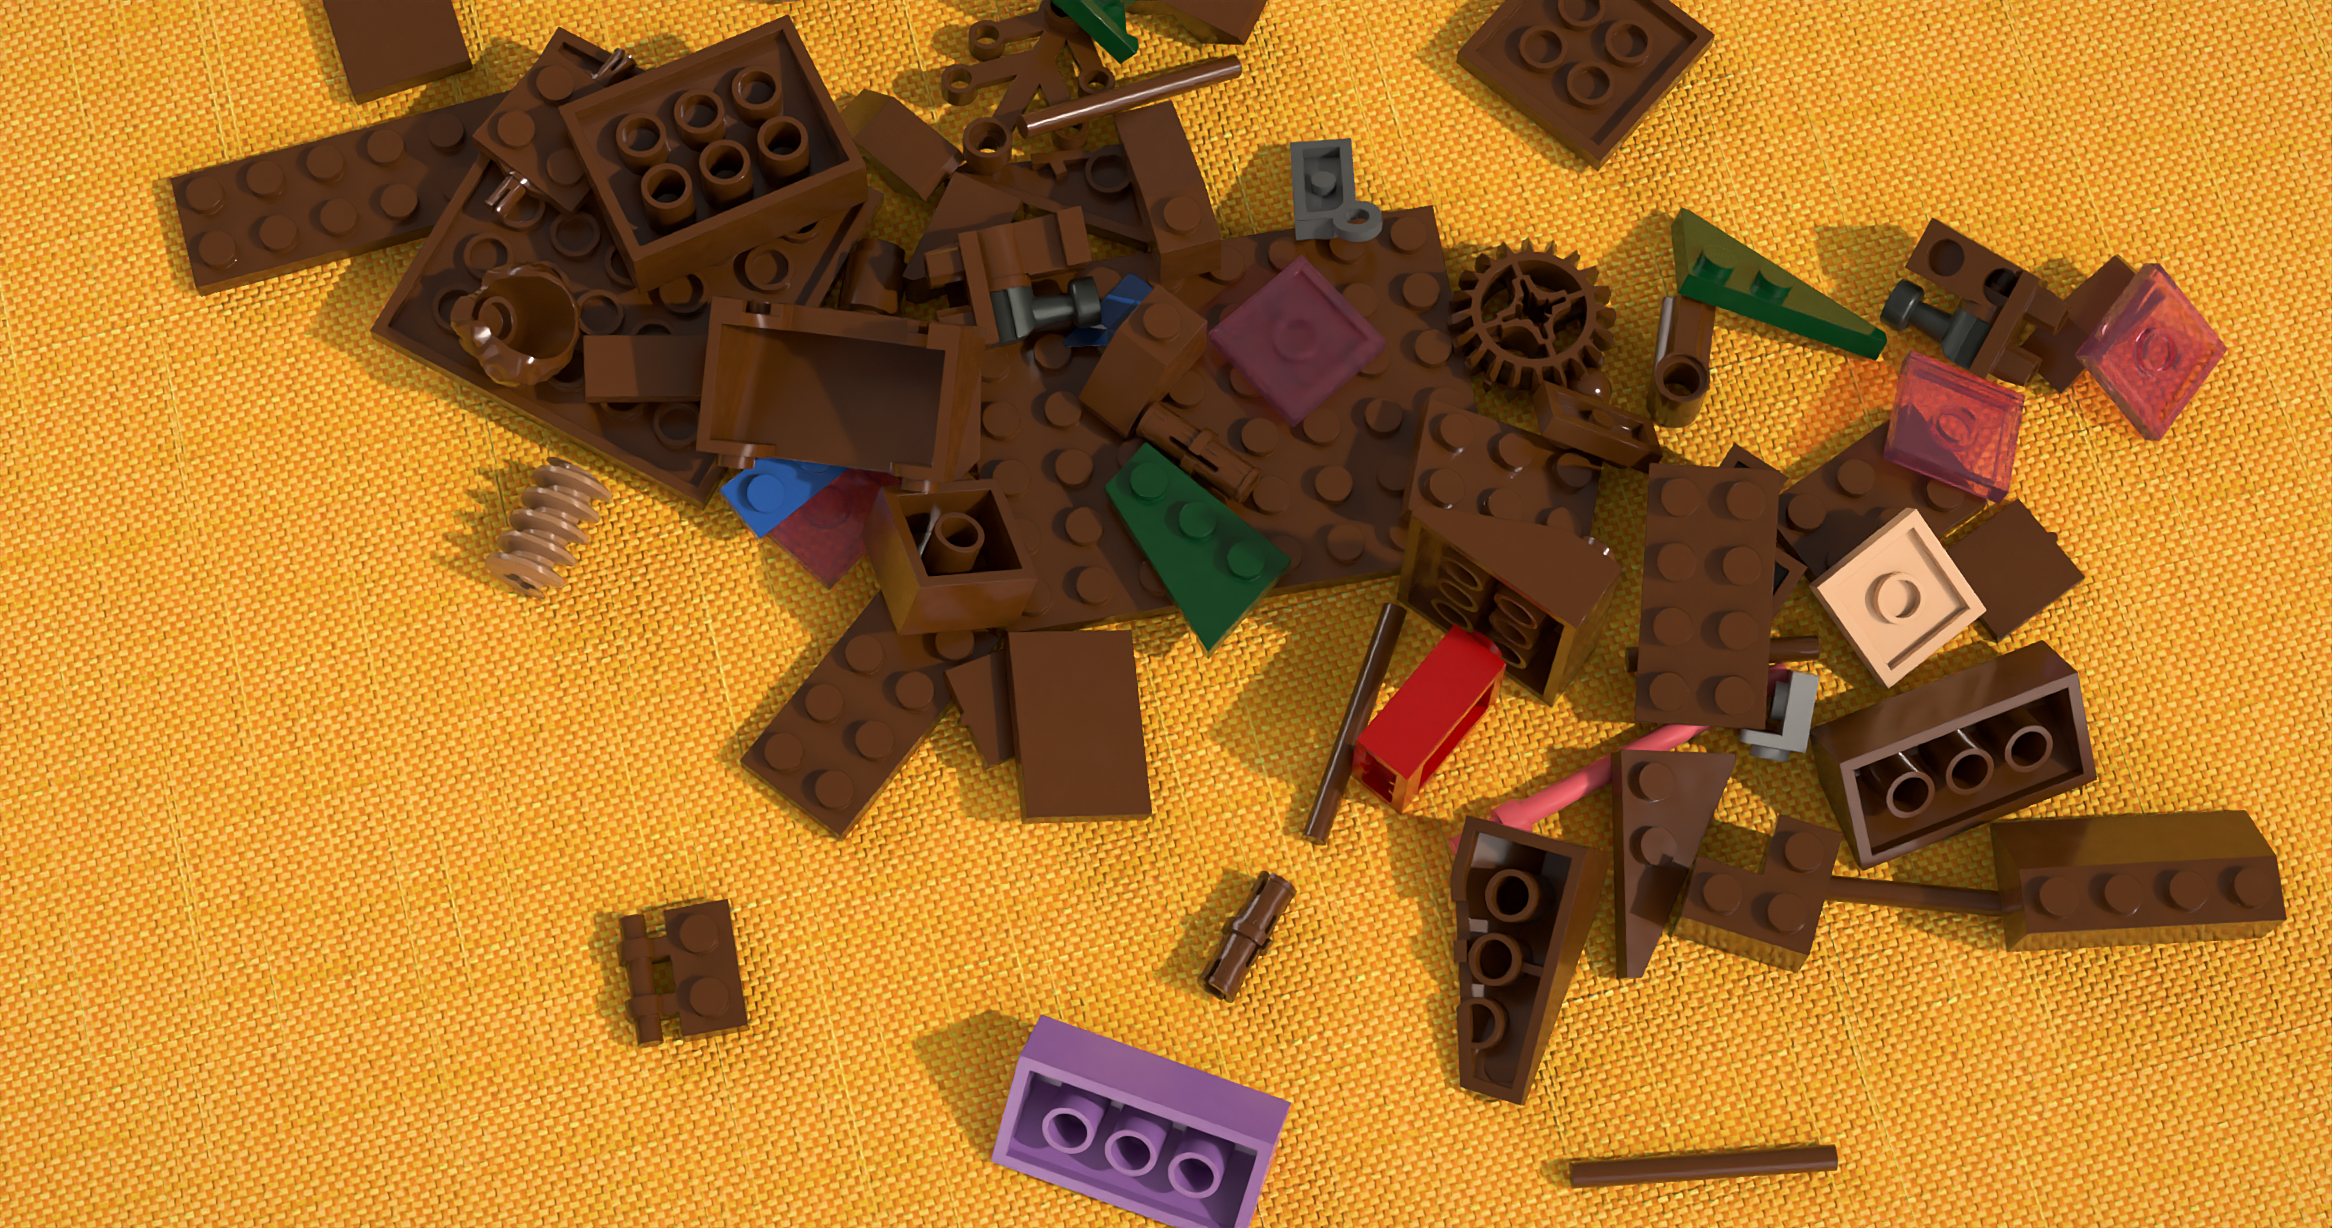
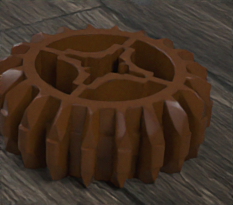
M1527 237L1521 243L1520 253L1515 254L1503 241L1497 247L1496 260L1481 253L1475 260L1474 268L1476 272L1464 270L1459 276L1458 286L1461 290L1451 293L1449 306L1455 309L1456 312L1448 316L1447 330L1460 331V334L1452 340V351L1454 354L1465 352V356H1468L1464 362L1465 372L1470 376L1485 372L1482 382V388L1485 390V393L1494 389L1498 383L1506 386L1505 398L1508 402L1515 400L1519 389L1528 390V398L1532 403L1531 399L1543 380L1567 388L1566 377L1569 374L1581 381L1582 378L1588 376L1586 367H1593L1599 370L1603 367L1605 357L1602 352L1610 350L1614 340V335L1608 329L1615 324L1616 312L1615 309L1606 307L1611 297L1609 286H1594L1599 275L1596 265L1580 271L1577 269L1580 260L1577 250L1569 253L1564 259L1557 257V244H1555L1553 239L1545 246L1544 253L1534 252V244ZM1535 285L1551 289L1555 292L1549 293L1542 291ZM1507 289L1509 293L1508 308L1497 312L1494 320L1483 323L1481 310L1495 294ZM1522 311L1524 316H1528L1529 319L1521 320ZM1578 319L1581 335L1568 349L1556 355L1554 350L1555 334L1565 330L1568 322ZM1541 322H1542L1541 328H1540V331H1539L1538 326H1535V327H1534V324H1538V323H1541ZM1505 350L1521 351L1528 358L1513 355Z

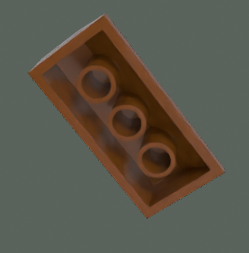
M2043 640L1811 728L1809 732L1820 785L1853 857L1862 871L2097 780L2078 672Z
M2246 810L1992 823L1989 826L1998 892L2002 903L2001 914L2007 952L2262 939L2287 920L2277 855Z

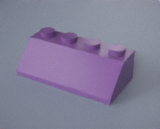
M1041 1015L1020 1053L991 1162L1177 1228H1249L1274 1159L1291 1102Z

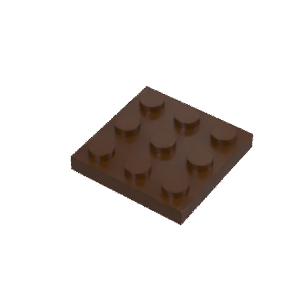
M1506 0L1458 51L1456 63L1598 172L1711 48L1715 34L1670 0Z

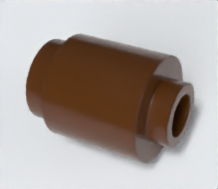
M869 238L860 240L857 243L856 251L848 255L837 309L899 317L905 290L902 275L907 267V264L904 262L906 256L904 249L895 243L882 239Z

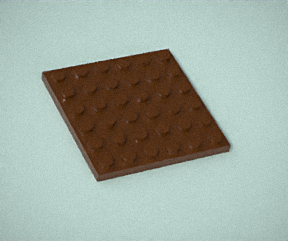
M559 26L542 52L543 54L551 45L578 67L592 71L595 74L612 55V53ZM636 66L622 81L647 71ZM480 152L370 330L372 338L704 511L729 467L716 465L717 453L696 451L701 401L584 403L583 335L708 334L712 296L823 307L846 268L848 255L856 251L857 243L863 239L884 203V193L868 186L869 200L639 295L616 248L594 194L590 196L571 220L548 202L524 194L506 215L504 221L495 217V211L491 214L485 208L483 202L491 196L504 181L505 177L497 163L483 152ZM513 262H529L533 265L542 263L551 268L574 294V298L582 310L579 319L581 323L579 327L580 336L574 346L573 359L558 374L553 375L547 381L538 382L535 385H527L525 388L515 389L497 384L486 374L479 360L463 349L458 341L457 333L450 326L449 314L460 296L471 295L481 287L483 276L487 270Z

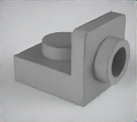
M1788 669L1786 683L1775 681L1770 702L1769 719L1779 721L1777 732L1739 728L1737 738L1740 742L1751 744V756L1788 762L1790 751L1806 753L1819 681L1818 675Z

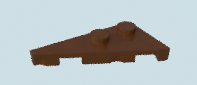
M1120 144L1107 145L1092 152L1072 149L1031 154V161L1008 163L1000 171L993 174L979 173L969 166L967 162L955 169L960 174L1023 199L1024 213L1035 217L1054 214L1057 210L1081 205L1087 234L1143 252H1147L1149 249L1148 239ZM954 172L944 181L945 188H947Z
M1624 749L1611 753L1616 979L1629 980L1643 977L1735 767L1736 754Z

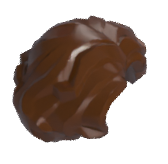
M513 262L487 270L483 276L481 287L471 295L460 296L454 303L449 314V323L457 333L458 341L463 349L479 360L486 374L494 382L515 389H522L527 385H535L538 382L547 381L553 375L558 374L573 359L574 346L580 336L579 327L581 323L579 319L582 310L575 300L574 294L551 268L542 263L533 265L529 262Z

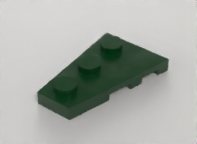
M1147 442L1104 487L1106 499L1142 556L1147 558L1166 588L1167 596L1176 610L1181 612L1196 636V642L1207 659L1215 653L1291 568L1292 559Z

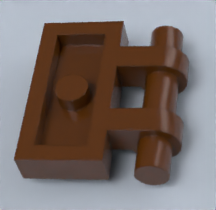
M728 899L664 910L667 936L648 938L644 915L634 914L619 919L622 942L616 945L619 966L626 968L631 998L625 1001L626 1016L629 1024H635L639 1048H649L663 1044L661 1021L679 1017L685 1042L750 1030L731 906ZM671 961L676 992L659 995L656 993L652 964Z

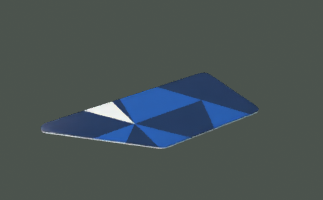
M1129 273L1101 301L1102 324L1087 328L1076 327L1064 339L1063 345L1065 347L1108 345L1119 326L1153 288L1135 273Z

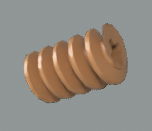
M548 457L546 461L549 465H541L535 470L533 478L538 487H527L521 495L522 503L527 509H515L511 513L509 522L514 530L502 531L497 538L498 547L502 552H492L484 561L486 568L498 579L516 590L538 599L545 598V595L541 592L543 585L562 589L566 583L553 570L555 564L570 567L576 565L578 560L565 548L567 542L587 545L590 540L577 526L579 520L594 524L599 523L601 520L600 514L589 505L590 500L610 502L613 498V494L592 474L581 467L556 457Z

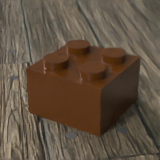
M999 479L940 482L939 493L900 489L901 485L881 486L862 530L861 537L898 635L1016 626L1037 583L1038 575Z

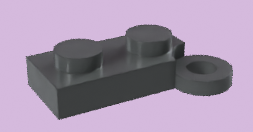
M1351 138L1290 142L1296 240H1327L1339 237L1349 242H1363L1376 237L1382 230V213L1373 203L1356 201ZM1357 218L1367 220V222L1358 225L1348 223L1349 221L1357 220Z

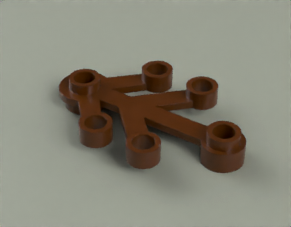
M1042 0L1036 12L998 22L981 20L974 23L969 30L968 49L972 57L982 62L970 66L966 64H953L942 73V97L946 102L954 106H965L972 103L977 97L978 89L1013 81L992 117L978 118L969 123L964 130L963 157L967 164L979 173L993 174L1009 163L1012 157V133L1017 127L1016 118L1018 115L1026 112L1039 88L1047 107L1072 100L1056 62L1065 45H1067L1080 72L1078 78L1079 98L1115 88V77L1108 68L1103 66L1091 36L1073 19L1062 18L1070 16L1054 5L1051 0ZM1040 36L1033 49L1001 57L1005 50V44ZM981 38H991L995 42L992 44H982L978 40ZM961 81L967 83L968 86L965 88H955L950 84ZM1091 83H1100L1104 85L1105 88L1100 90H1094L1089 88L1087 85ZM1088 121L1070 126L1079 131L1076 134H1065L1061 129L1052 131L1051 140L1054 146L1061 151L1082 149L1088 140ZM992 149L995 152L986 153L981 152L980 150Z

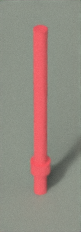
M1778 662L1768 669L1767 697L1772 695L1775 681L1786 683L1788 669L1782 662ZM1665 723L1615 751L1621 749L1669 751L1713 726ZM1611 753L1520 802L1512 798L1490 810L1491 818L1487 820L1532 831V824L1612 782ZM1462 833L1449 840L1450 848L1455 857Z

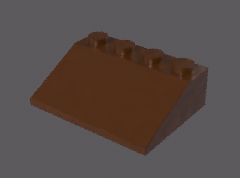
M789 14L558 107L563 124L612 239L639 295L869 200L866 164Z
M1419 504L1410 517L1396 599L1446 634L1455 623L1468 634L1473 630L1484 634L1500 649L1502 653L1500 659L1507 663L1504 675L1550 707H1553L1595 651L1623 567L1615 562L1616 556L1605 544L1590 536H1584L1581 539L1568 529Z

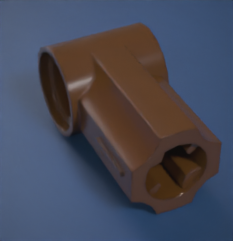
M1681 294L1673 297H1663L1652 378L1646 397L1647 410L1651 417L1659 424L1669 428H1682L1691 424L1699 416L1711 381L1709 361L1716 306ZM1669 383L1683 385L1690 391L1691 395H1674L1666 389L1665 385Z

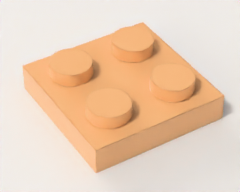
M1905 508L1808 585L1877 684L1888 689L1987 611L1917 509Z

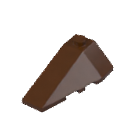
M1469 815L1466 816L1450 877L1451 901L1456 902L1457 940L1453 941L1454 963H1459L1461 1004L1456 1008L1460 1087L1525 1106L1594 921L1611 852Z

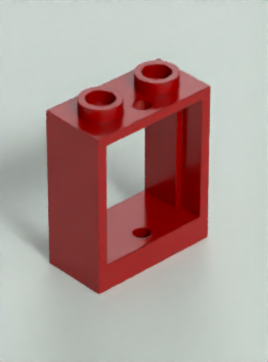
M1455 623L1356 739L1351 776L1401 815L1497 702L1507 663L1500 659L1502 653L1496 644L1478 631L1473 630L1468 634Z

